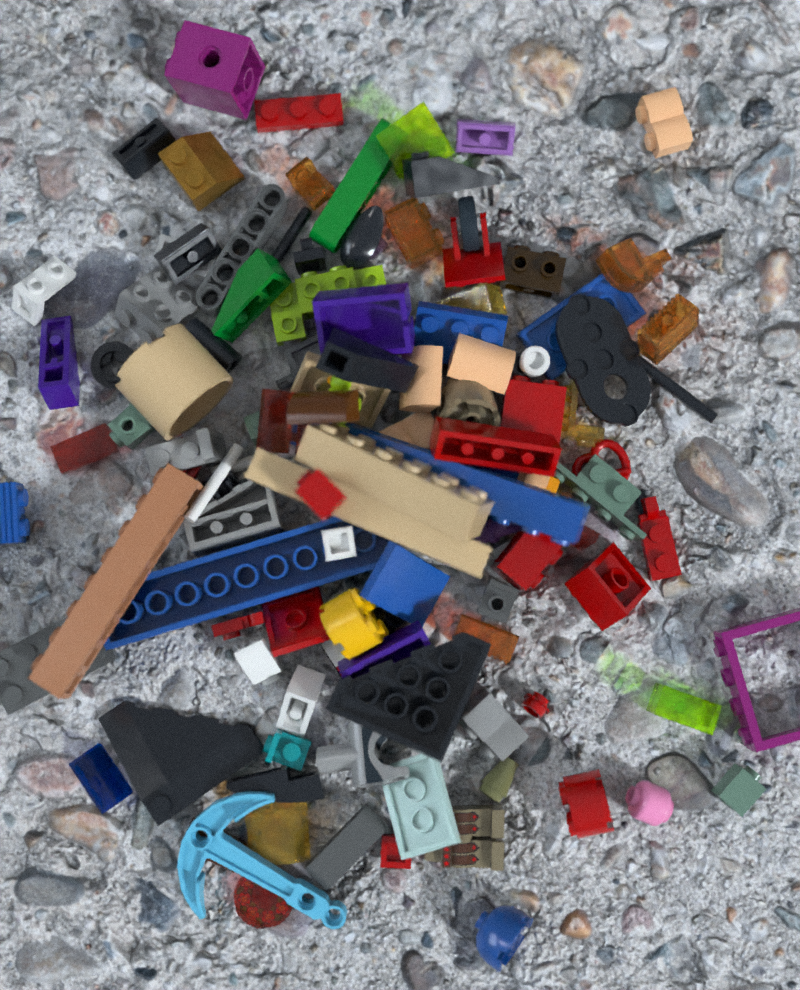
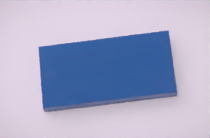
M612 266L516 334L525 348L540 346L548 352L550 365L544 373L548 380H554L566 372V362L556 340L555 325L559 313L568 304L572 296L583 294L609 302L620 313L627 328L647 314Z

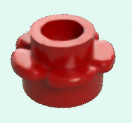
M534 691L532 694L526 693L524 695L525 699L521 706L533 717L541 719L545 713L548 714L550 712L549 708H547L549 701L542 694Z

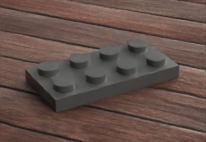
M67 617L0 651V700L7 715L13 714L51 694L28 678L32 673L31 666L34 660L40 654L45 653L50 645L48 641L51 634L57 627H62ZM103 645L84 676L119 659L116 650H105Z

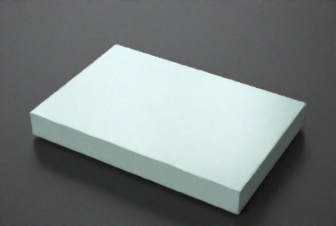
M419 754L389 764L393 767H409L410 777L382 786L401 860L461 843L440 762Z

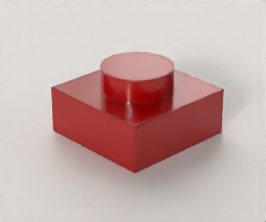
M383 834L380 867L411 869V858L401 860L395 834Z

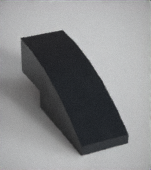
M288 766L230 778L226 783L227 790L234 793L258 791L275 794L274 802L280 803L324 799L326 795L323 777L318 770L291 777Z

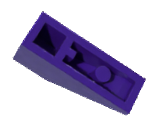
M71 315L41 320L38 389L49 410L79 406L80 380Z

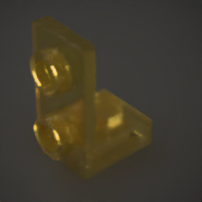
M481 283L436 302V304L502 315L508 314L501 287L488 283Z

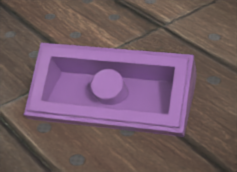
M457 119L455 152L513 156L515 123Z

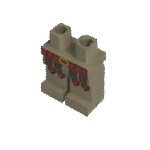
M501 804L452 806L461 843L423 854L424 860L440 862L442 868L471 867L504 871V841L502 838H504L505 810Z

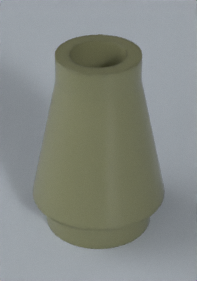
M509 757L503 762L500 760L480 781L482 785L479 791L497 803H500L502 798L506 799L519 764Z

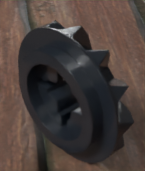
M108 342L101 345L91 358L90 367L95 380L104 387L117 389L115 385L121 381V378L118 375L116 377L114 371L105 366L113 364L114 354L119 363H125L134 351L128 345L121 342Z

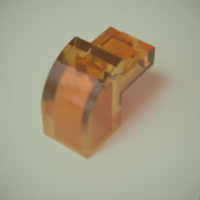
M632 238L608 247L595 261L605 279L614 288L626 293H636L643 290L654 280V277L664 271L663 266L672 258L666 248L642 258Z

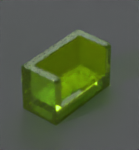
M656 682L646 711L713 736L722 706Z

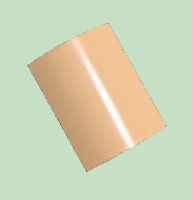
M459 333L449 357L447 376L458 380L476 381L487 387L488 390L504 395L513 371L516 352Z
M414 346L412 353L402 354L403 359L418 365V369L406 393L400 392L399 410L428 414L440 406L443 346Z

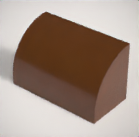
M358 389L296 392L291 397L287 410V425L360 421Z

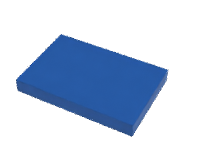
M389 541L359 596L409 623L419 620L423 627L450 576L401 546Z

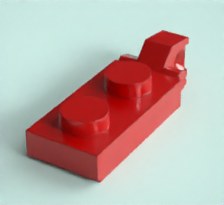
M656 496L641 499L643 514L638 515L639 523H637V527L647 534L641 540L649 580L655 581L682 575L666 511H659Z

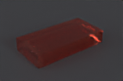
M104 423L50 446L61 474L65 475L119 452L116 443L109 436L111 431L108 424Z

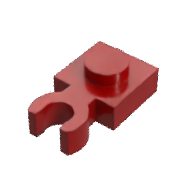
M263 611L211 625L213 636L222 635L223 641L241 636L240 630L265 623Z

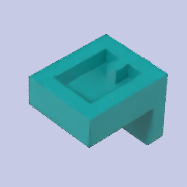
M278 729L274 736L269 734L263 748V752L268 753L265 761L269 763L274 761L301 771L312 740Z

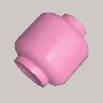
M642 780L635 786H631L626 793L625 801L628 803V812L634 819L650 826H658L661 823L667 822L671 817L674 803L666 788L650 781Z

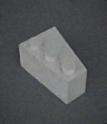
M248 480L242 485L239 484L234 487L233 491L218 501L214 500L208 504L195 523H191L187 519L184 520L183 523L190 550L200 557L283 533L284 528L274 491Z

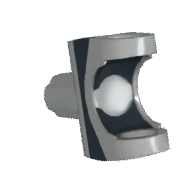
M356 723L348 724L349 743L317 747L316 763L319 773L328 774L351 770L354 788L383 786L410 777L409 767H393L383 762L381 748L388 738Z

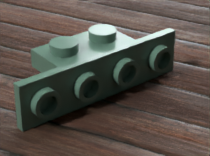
M596 454L590 458L577 476L558 462L554 478L559 479V484L564 482L572 489L571 494L576 499L584 503L587 501L595 508L594 513L605 522L610 520L619 527L618 533L628 541L634 540L637 542L646 537L647 534L624 516L642 493L638 488Z

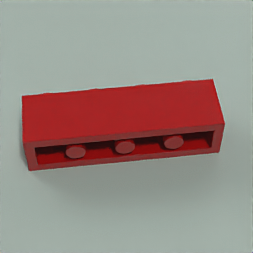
M437 416L434 419L429 441L433 459L549 477H554L562 450L554 435Z

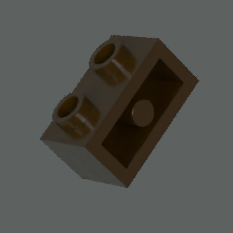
M523 245L508 247L504 258L505 280L500 281L498 289L556 300L560 293L566 258L559 257L560 255L553 251L533 252L529 247Z

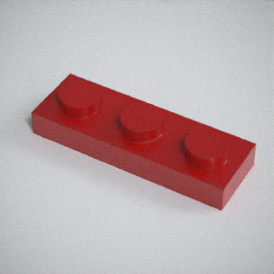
M341 93L254 100L256 129L258 133L344 126Z

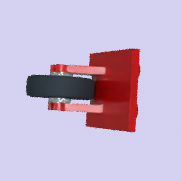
M473 196L458 198L459 216L450 217L454 248L443 249L445 288L464 287L478 283L490 284L505 280L501 241L489 243L486 212L476 214ZM480 231H482L483 246L481 247L478 235ZM458 234H462L463 249H460Z

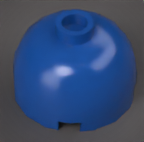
M510 905L498 906L490 914L484 911L475 924V927L479 929L475 940L480 956L487 964L500 972L502 964L507 965L524 940L525 936L521 932L525 926L530 929L533 918L522 910Z

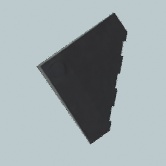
M461 632L453 635V640L434 647L432 643L410 652L411 656L395 663L391 659L370 667L369 673L351 679V676H347L338 680L326 710L442 763L492 644Z
M123 701L98 718L137 794L157 826L176 815L261 755L264 748L250 725L237 723V727L220 724L219 719L195 715L194 719L177 715L178 711L159 707L148 710L135 707L136 703Z

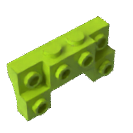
M378 265L353 270V267L336 266L330 268L327 273L318 274L315 271L301 274L300 278L294 279L295 282L291 283L270 304L277 345L283 346L284 342L301 339L302 342L307 339L303 320L314 318L312 301L318 291L386 285L383 266Z

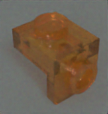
M305 157L286 173V177L295 193L313 211L330 199L336 191L333 185L316 170L309 157Z

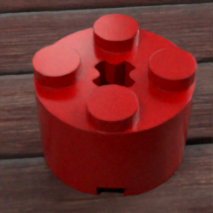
M599 769L564 776L563 781L559 782L562 804H569L570 812H566L570 836L577 835L578 839L615 831L602 779L596 780L601 778Z

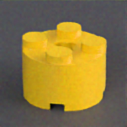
M350 588L320 606V609L324 611L320 614L327 634L334 645L339 642L342 644L345 650L340 653L348 660L354 659L383 642L384 637L389 635L384 622L381 619H376L373 612L376 608L375 604L359 596L361 592L358 588Z

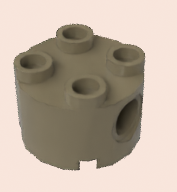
M450 378L446 386L442 388L440 406L436 408L437 417L500 426L501 419L493 392L476 381Z

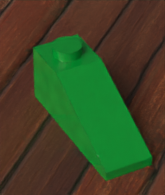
M258 248L238 269L212 327L213 335L233 343L292 283L277 258Z

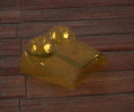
M273 802L261 806L245 816L249 849L274 865L295 864L311 860L308 802Z

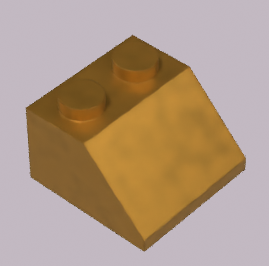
M211 131L182 136L158 153L165 168L198 212L245 179V176Z

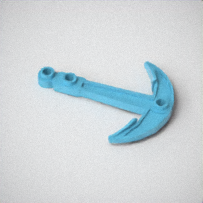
M258 791L237 792L214 801L196 816L181 842L177 869L184 898L199 919H203L207 915L204 903L206 872L202 871L206 859L209 858L284 898L288 905L312 919H321L323 924L330 929H338L344 925L347 917V908L343 902L330 900L326 892L302 878L293 877L224 833L223 830L232 819L237 822L251 811L273 803L275 801V794ZM198 830L205 831L207 837L200 836ZM304 893H310L314 898L308 899L304 896ZM330 909H337L341 913L333 914Z

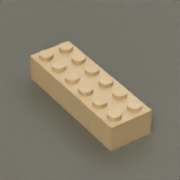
M320 423V425L307 426L295 455V461L315 471L319 468L326 476L462 542L480 536L495 502L487 498L488 493L474 486H470L467 489L458 484L460 481L458 478L446 473H442L439 476L431 472V466L422 461L414 460L412 463L403 459L404 454L394 448L386 447L384 450L376 446L377 441L363 434H359L357 437L348 433L350 428L341 423Z

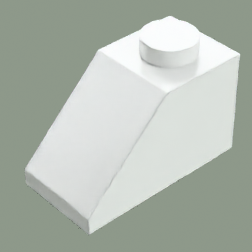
M268 637L233 653L253 685L259 682L262 683L263 687L280 679L278 673L284 670L279 657H273Z
M297 664L286 690L276 724L277 729L304 738L326 674Z

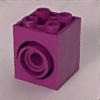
M184 20L181 31H178L176 34L175 47L171 58L166 61L164 76L183 103L247 120L266 66L251 37Z

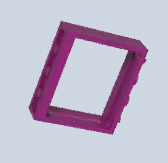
M800 608L713 632L715 637L713 640L715 648L713 650L716 656L721 658L724 668L721 669V677L725 686L730 688L732 698L729 699V704L734 716H738L741 728H738V734L742 737L744 746H747V749L756 753L799 741L800 727L761 737L733 639L800 621Z

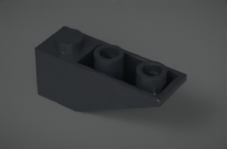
M333 327L316 368L344 381L406 393L418 369V365Z

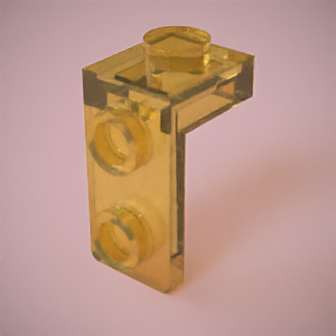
M570 380L569 385H564V387H567L565 398L567 409L566 414H563L561 431L564 432L563 440L577 441V446L595 447L596 442L604 440L605 428L575 425L578 390L574 381Z

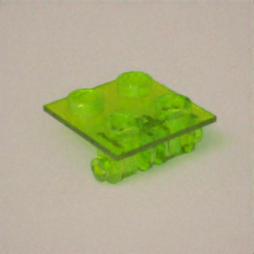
M424 101L376 135V138L396 167L393 169L394 173L399 179L403 178V180L402 159L411 158V152L429 150V155L445 159L455 153Z

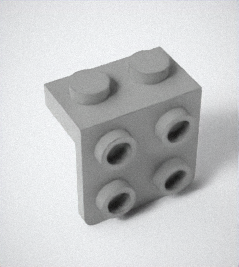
M158 266L119 294L114 315L123 325L128 326L136 333L143 343L147 342L150 344L155 339L165 336L163 333L165 328L181 323L200 307L197 304L194 293L181 282L174 285L162 267Z

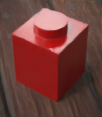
M319 468L314 473L308 470L296 482L299 488L295 492L324 521L348 499Z

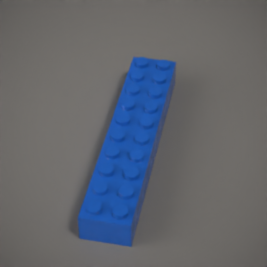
M333 517L326 521H319L151 572L105 642V650L119 648L372 571L389 540ZM352 526L357 557L326 561L321 531Z

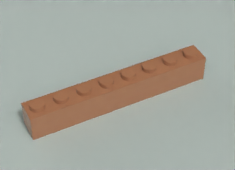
M167 463L165 468H160L156 472L152 480L154 485L148 494H143L135 506L136 513L131 520L125 521L118 532L119 539L113 547L110 546L101 558V567L97 573H92L88 577L83 587L85 589L79 600H75L69 606L66 612V616H68L62 627H57L53 631L48 641L50 643L44 654H40L34 660L31 666L32 673L28 679L59 699H69L184 521L185 514L204 488L199 481Z

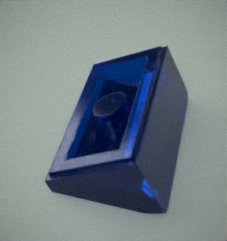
M101 743L96 744L69 763V766L102 814L133 793L132 788Z

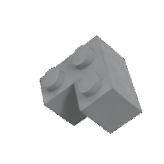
M486 688L466 705L461 716L463 719L460 722L461 727L473 740L479 737L483 741L480 746L492 759L498 756L503 762L530 737Z

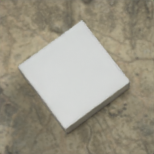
M352 526L321 531L326 561L357 557Z

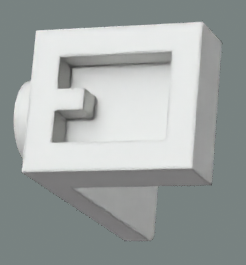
M52 257L13 286L12 310L33 326H36L43 319L45 301L74 280L76 272L57 257Z

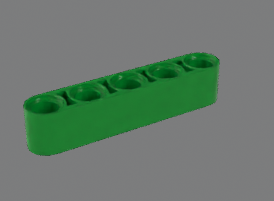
M384 118L379 121L312 227L309 238L312 237V241L334 254L337 253L347 229L363 213L402 151L409 133Z

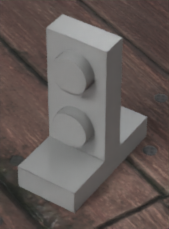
M207 427L196 430V435L145 447L151 477H154L160 468H165L167 463L180 471L211 463L219 465L227 454L223 434Z

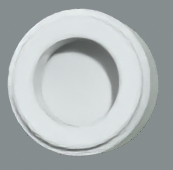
M540 346L526 348L519 358L520 369L530 377L541 376L550 365L548 352Z

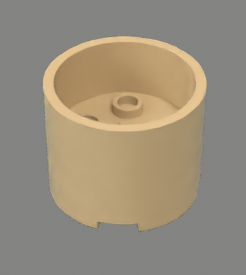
M183 324L171 325L164 329L163 333L165 336L162 338L159 337L150 344L147 342L142 344L119 370L117 375L121 378V381L115 385L167 441L181 436L205 418L225 397L234 380Z

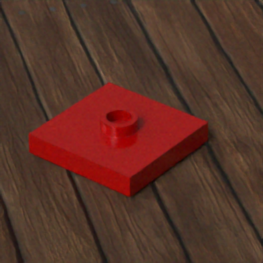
M319 587L261 604L273 657L331 640L320 617V614L324 612L320 609V606L324 602Z

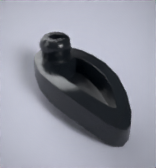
M379 206L369 207L347 229L340 248L341 261L347 268H359L367 262L377 248L383 230V212Z

